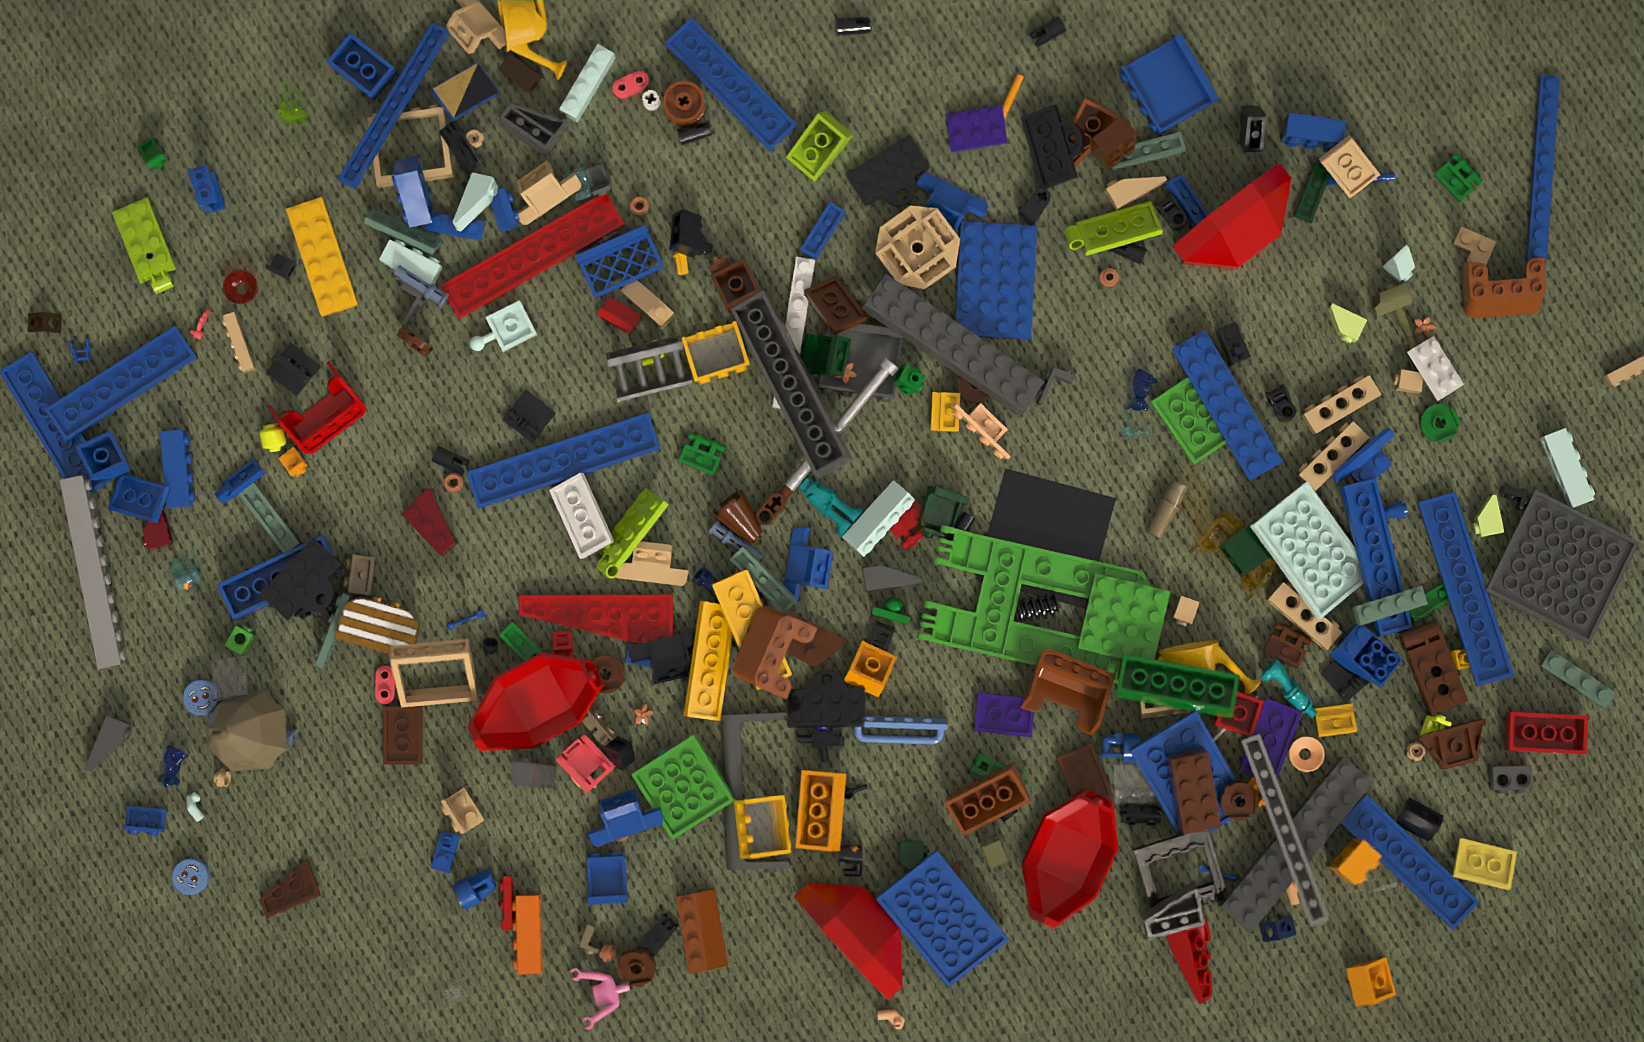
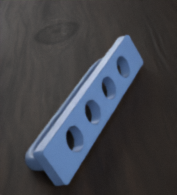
M865 715V727L937 730V734L934 737L865 735L862 733V727H854V735L862 742L933 745L941 742L943 739L944 730H948V719Z

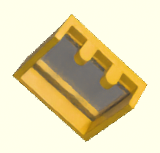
M736 321L728 325L717 326L712 330L698 332L696 335L681 338L695 383L705 384L711 382L710 378L717 376L718 379L729 376L728 372L736 370V373L746 371L747 366H750Z
M784 795L734 801L740 859L791 853V840L788 831L789 821L786 813L787 803Z

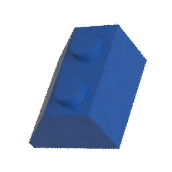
M111 431L75 446L91 480L113 479L129 471L127 461Z

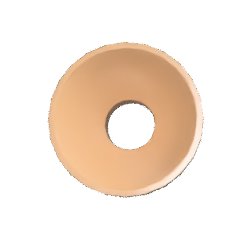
M1300 737L1290 746L1289 759L1292 765L1300 771H1314L1321 766L1324 760V748L1315 738ZM1303 748H1307L1310 751V757L1307 760H1303L1299 756V752Z

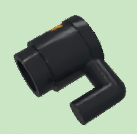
M862 845L840 846L839 862L854 863V869H845V876L859 877L862 875Z

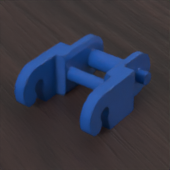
M89 337L85 338L87 347L80 350H75V346H73L74 341L70 340L71 354L75 356L73 360L76 361V364H79L81 360L91 361L92 355L89 352H92ZM86 351V356L78 357V353Z

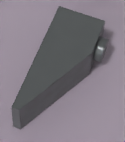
M877 562L866 564V568H863L866 591L923 583L922 578L883 565L878 566Z
M106 715L84 770L93 771L119 748L126 739L128 740L132 734V724Z

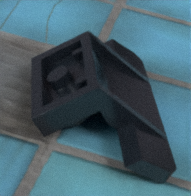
M696 631L633 645L629 650L631 663L649 659L652 666V681L654 684L689 677L691 660L688 650L693 649Z

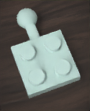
M520 300L485 317L492 332L482 337H472L470 347L475 351H480L486 343L497 339L502 351L505 352L536 336L537 333Z

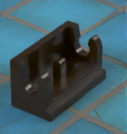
M509 53L498 68V71L527 92L533 91L544 77L513 53Z

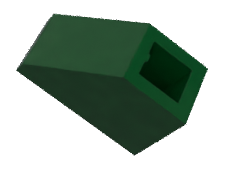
M900 841V862L910 871L923 860V857H927V846H923V841Z

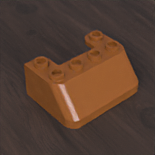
M1534 256V258L1526 263V278L1488 281V269L1483 263L1461 261L1463 309L1468 317L1486 318L1534 314L1540 310L1546 291L1545 257Z
M761 606L754 616L732 667L733 673L742 680L787 699L791 690V683L787 678L777 674L792 638L802 643H808L814 638L818 628L770 606Z
M1052 649L1044 650L1028 681L1020 708L1036 712L1042 706L1043 699H1047L1078 711L1076 720L1078 729L1093 735L1101 725L1113 684V676L1104 669Z

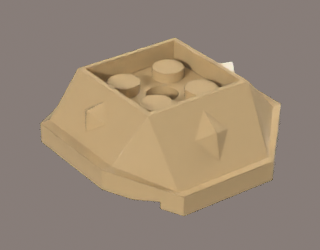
M910 205L879 228L875 254L897 282L905 287L926 290L955 269L960 238L938 208ZM919 244L923 250L920 253H915L912 250V246Z

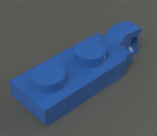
M252 459L227 478L222 488L214 494L224 504L263 476L265 472L259 463Z

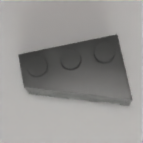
M510 103L499 117V126L547 157L567 130L568 120H560L551 117V115L540 114L531 109Z
M519 757V760L513 761L510 784L554 789L557 766L534 763L533 758Z
M1193 882L1141 914L1144 931L1148 939L1205 925L1198 890Z

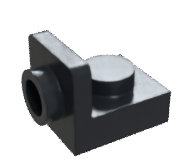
M1507 485L1501 486L1499 494H1503L1505 499L1515 501L1518 498L1516 510H1523V507L1527 506L1529 496H1526V490Z

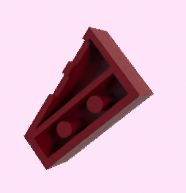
M427 488L401 513L440 556L443 557L457 544L431 488Z

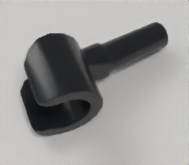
M867 784L852 789L845 785L844 798L850 800L854 793L868 789Z

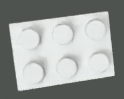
M1434 336L1407 352L1437 401L1464 385Z

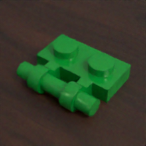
M1456 154L1451 158L1456 163L1455 166L1448 161L1433 176L1460 203L1474 190L1470 182L1473 181L1478 186L1483 180L1478 176L1479 173L1476 170L1473 171L1465 158L1462 159ZM1460 168L1468 176L1466 179L1458 172Z
M690 432L688 439L694 441L693 447L685 444L678 462L714 476L721 461V458L715 456L716 451L724 453L726 446L720 444V441L707 439L700 433L697 435ZM700 444L709 447V453L700 450Z

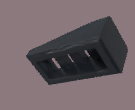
M877 622L869 644L882 647L884 651H887L895 628ZM878 630L889 633V635L886 636L878 633ZM875 637L886 640V643L875 640Z

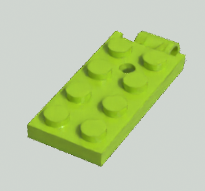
M144 198L113 211L112 214L140 284L150 280L156 294L174 287L168 272L177 268L149 199ZM148 253H153L152 259H147Z
M1151 201L1079 221L1064 230L1070 249L1077 250L1084 246L1086 256L1163 234Z
M645 488L638 495L633 505L626 511L620 522L615 525L611 532L614 542L597 551L603 555L597 562V569L608 578H615L619 573V567L628 559L669 504Z

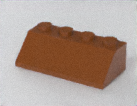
M1014 762L946 796L944 804L960 832L965 836L1031 802L1021 774Z
M715 889L677 895L676 900L689 974L728 966Z

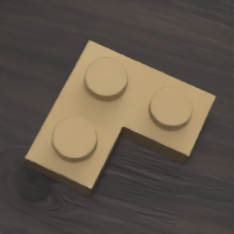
M1460 227L1453 245L1470 252L1466 262H1480L1486 266L1496 241Z

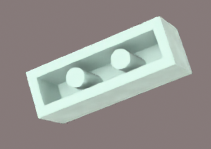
M389 239L379 259L382 263L395 270L401 265L428 284H435L443 268L439 264V260L431 256L428 259L422 256L423 252L415 248L410 250L405 247V243L397 239L395 242Z

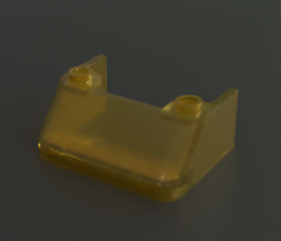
M1222 511L1189 549V552L1192 553L1197 547L1201 551L1208 553L1215 549L1228 561L1218 546L1246 526L1232 513ZM1272 556L1240 578L1243 588L1249 591L1244 599L1245 602L1267 582L1278 566Z

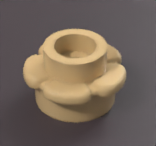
M473 129L465 135L472 147L478 148L482 145L481 142L484 140L482 133H479V130Z
M1420 742L1410 743L1407 747V756L1415 761L1421 760L1426 753L1425 748Z
M223 768L220 769V772L217 771L214 775V782L217 787H227L231 779L230 772L225 771Z

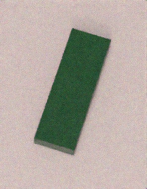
M1313 164L1293 217L1310 224L1312 223L1331 175L1325 167Z

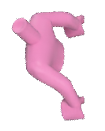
M573 968L570 971L571 973L575 971L579 973L578 977L572 979L574 981H578L581 978L602 981L600 984L592 986L597 1006H607L592 1017L583 1019V1022L591 1021V1025L585 1027V1029L590 1030L594 1027L596 1021L619 1006L618 993L629 991V984L625 983L616 986L611 975L592 971L582 972Z

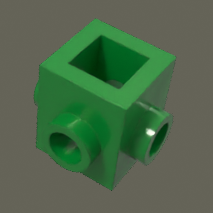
M905 364L899 367L891 384L898 387L903 394L912 395L920 392L923 388L925 375L917 367Z

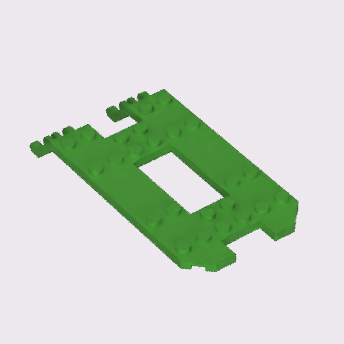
M941 525L940 531L942 533L954 534L953 541L945 538L938 539L939 543L951 545V549L937 546L936 550L950 553L948 560L934 557L933 563L984 575L976 613L925 601L924 608L937 609L936 617L926 613L921 615V618L935 622L930 624L920 621L919 625L921 627L933 628L932 636L919 632L917 633V639L1036 666L1044 650L1052 649L1110 672L1113 676V683H1119L1123 659L1078 649L1080 636L1015 622L1014 616L1022 584L1089 599L1095 573L1151 586L1143 571L982 536Z

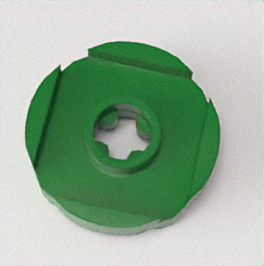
M1432 405L1420 417L1421 432L1431 442L1440 443L1448 441L1455 436L1458 430L1459 417L1453 408L1446 405ZM1436 418L1444 421L1442 424L1443 428L1440 429L1439 426H1435Z

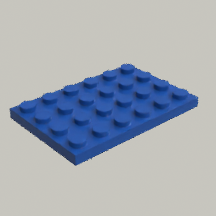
M961 221L955 321L978 337L1031 340L1037 226Z
M1197 711L1189 712L1129 749L1177 834H1181L1177 826L1165 757L1168 754L1200 747L1209 752L1221 826L1232 820L1220 808L1219 797L1224 785L1236 781ZM1238 796L1234 802L1240 805V802H1243L1244 799ZM1217 828L1209 829V832H1212Z
M937 849L876 897L877 901L948 988L1009 941L1008 936Z

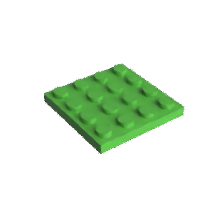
M1188 377L1150 402L1193 466L1226 444Z
M1095 573L1077 648L1123 659L1125 654L1155 660L1170 591Z
M696 734L631 774L652 809L660 807L663 817L662 825L671 840L736 800Z

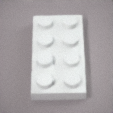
M579 473L549 490L580 559H584L614 542L584 473Z

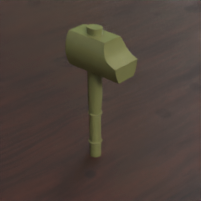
M1393 283L1385 286L1386 290L1377 294L1376 304L1371 310L1375 318L1394 311L1411 350L1417 344L1403 307L1413 303L1405 283L1394 286Z

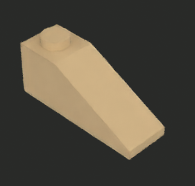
M1165 176L1122 179L1120 181L1116 179L1107 184L1108 188H1106L1105 194L1117 211L1161 186L1167 179Z
M638 280L625 285L620 290L661 329L675 316L669 307Z

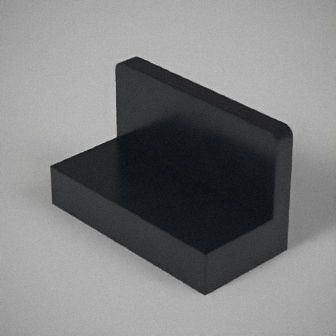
M1409 797L1396 823L1424 840L1430 841L1440 829L1443 815Z

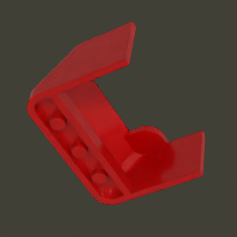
M330 361L327 362V365L334 376L328 381L327 388L331 393L303 415H300L295 410H290L280 416L271 405L268 406L277 423L306 454L316 452L361 418L366 412L363 402Z

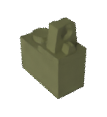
M986 824L977 829L980 839L978 843L988 867L992 869L1009 862L998 836L994 835L989 825Z

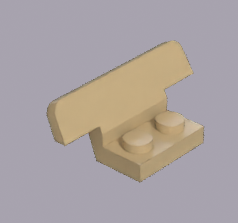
M456 0L462 8L454 11L445 28L449 30L450 34L468 54L474 53L481 39L487 37L490 38L499 50L506 45L505 30L479 0Z
M545 161L517 180L520 195L527 202L526 206L517 211L520 223L528 225L578 191L582 183L577 174L574 172L559 182L554 175L551 164Z
M641 541L633 551L632 563H624L619 567V573L616 578L683 586L687 581L689 570L670 568L672 545Z

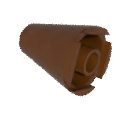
M742 489L739 490V493L735 492L721 502L719 510L715 508L712 511L714 517L747 543L752 542L754 544L762 538L760 535L763 532L761 526L756 520V516Z

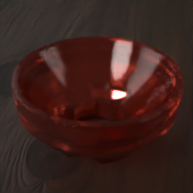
M242 269L234 270L225 277L223 292L231 302L246 304L255 298L258 292V283L250 272ZM240 283H245L248 286V290L244 294H240L237 291V286Z

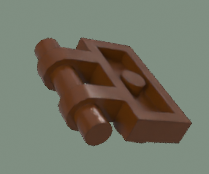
M1277 622L1274 629L1280 631V635L1278 637L1271 634L1263 651L1295 668H1299L1307 652L1300 647L1302 643L1309 646L1312 639L1306 637V634L1303 632L1299 633L1291 629V626L1287 624L1283 625ZM1286 636L1295 639V644L1286 641Z

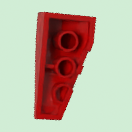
M1204 916L1205 925L1167 935L1170 949L1198 1004H1202L1212 997V972L1208 970V961L1211 959V953H1207V941H1211V934L1206 916Z

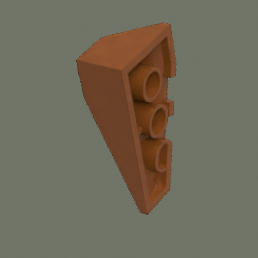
M1088 96L1085 97L1072 122L1082 129L1085 136L1083 151L1078 157L1073 159L1075 167L1091 152L1092 138L1119 117L1117 113ZM1073 133L1071 135V142L1076 143L1078 135Z

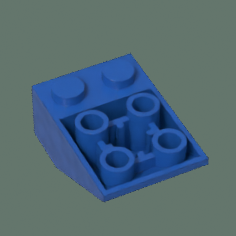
M1357 623L1348 630L1329 654L1344 668L1379 687L1384 685L1403 661L1398 654L1364 625L1358 626Z

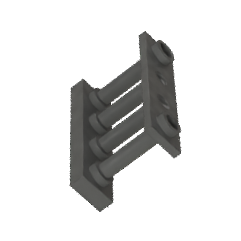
M681 335L606 353L608 366L616 368L621 390L616 391L618 401L627 402L635 397L675 387L684 388L692 384L691 374H684L679 355L680 349H684ZM669 352L672 354L677 376L666 379L660 356L663 353ZM643 358H653L658 381L647 383L641 361ZM632 361L634 362L640 385L629 388L623 365Z

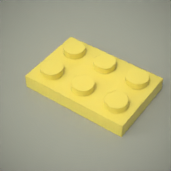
M1460 838L1458 839L1452 877L1510 890L1517 852Z

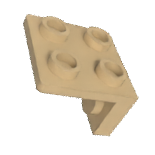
M465 787L452 796L441 800L443 805L440 807L446 816L450 815L452 818L451 825L456 832L466 833L485 820Z

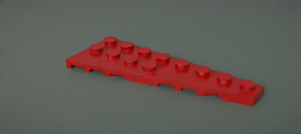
M519 595V615L637 644L673 636V595Z

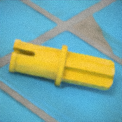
M674 251L673 258L676 260L678 275L688 274L686 255Z

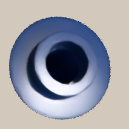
M1401 500L1384 508L1386 518L1405 519L1404 515L1408 514L1406 503L1402 504Z

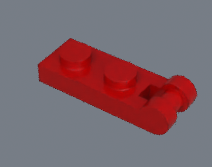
M513 875L503 876V880H500V892H504V899L500 901V909L504 911V920L500 926L504 931H509L513 928Z

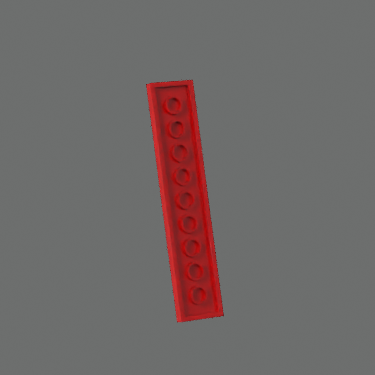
M607 194L600 197L597 196L445 282L440 287L444 293L450 294L448 301L460 320L597 242L603 236L620 229L625 224Z

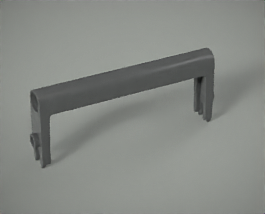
M771 709L759 710V714L722 715L724 781L736 798L735 801L743 800L741 723L784 720V716H788L787 713H771ZM734 801L725 807L727 870L765 869V873L776 872V869L793 868V864H790V861H746V859H740Z

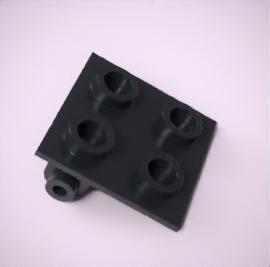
M525 390L513 407L507 410L506 416L502 420L533 443L556 413Z
M1336 660L1321 673L1324 679L1346 703L1370 682L1344 668Z

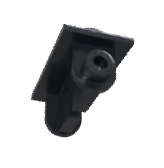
M1126 804V806H1122L1123 816L1121 823L1128 825L1145 823L1148 826L1160 824L1162 818L1161 807H1157V805H1143V812H1140L1139 805Z

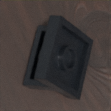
M290 342L281 354L277 352L274 355L273 359L276 361L268 369L267 373L294 395L298 396L321 366Z

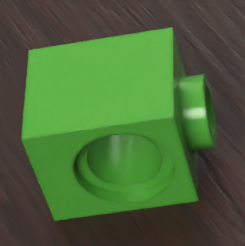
M244 624L242 627L235 626L224 646L240 655H245L256 635L252 633L253 629ZM241 633L245 635V642L243 644L237 642V637Z

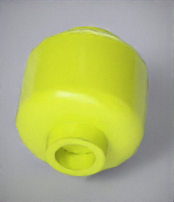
M278 423L264 425L263 429L259 432L262 447L269 449L270 452L280 451L281 446L286 444L285 432L281 426H278Z

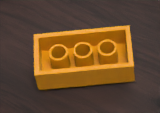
M802 770L795 848L840 851L846 783L845 773Z

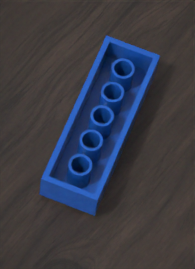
M321 535L315 538L335 557L326 536ZM310 541L217 584L233 620H239L270 605L260 593ZM339 568L333 575L341 572V568Z

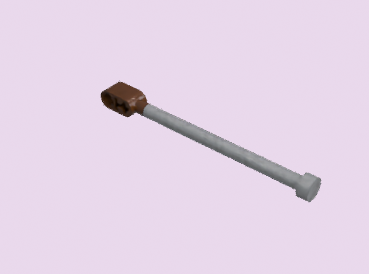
M885 357L878 363L881 367L835 422L840 434L889 374L893 376L899 369ZM806 459L780 491L770 495L757 511L756 520L758 523L765 526L771 525L786 508L787 499L811 471ZM781 497V506L776 505L773 508L774 510H776V513H774L771 509L767 508L768 505L770 507H773L775 505L774 499H779ZM765 511L770 513V520L767 522L761 520V514Z

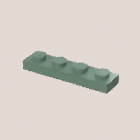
M1181 132L1136 143L1135 150L1128 156L1124 155L1116 166L1111 167L1112 171L1186 152Z
M372 209L364 220V223L373 229H378L431 255L436 252L442 241L414 227L409 228L408 224L375 209Z
M252 483L239 493V496L282 553L301 544L255 483Z
M745 545L729 559L740 571L748 569L754 585L781 612L785 613L798 601Z
M1418 586L1352 608L1357 625L1359 626L1427 605L1423 587Z
M343 593L342 596L339 595L335 604L337 606L336 613H332L329 619V631H325L322 637V642H324L322 649H318L315 655V660H317L315 666L320 668L327 666L337 640L335 635L345 605L353 599L354 595L349 593Z
M1553 650L1548 652L1540 664V667L1604 709L1607 708L1616 692Z

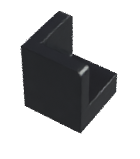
M276 254L271 265H266L265 268L289 280L297 263Z
M617 736L605 746L607 758L616 766L615 768L623 771L635 761L632 742Z

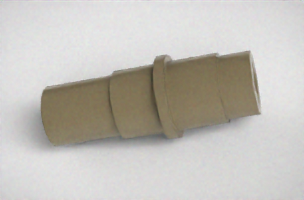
M1174 480L1171 481L1162 499H1159L1160 503L1146 532L1162 539L1169 523L1172 522L1176 512L1180 510L1179 506L1187 490L1186 486Z

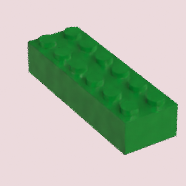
M1124 654L1116 697L1232 718L1240 675Z

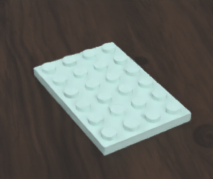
M1308 482L1301 484L1250 526L1317 620L1324 617L1363 584L1355 547Z

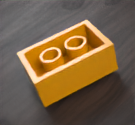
M1353 838L1328 867L1346 883L1353 885L1361 884L1367 877V871L1370 868L1373 870L1380 863L1378 859L1381 855L1365 840Z

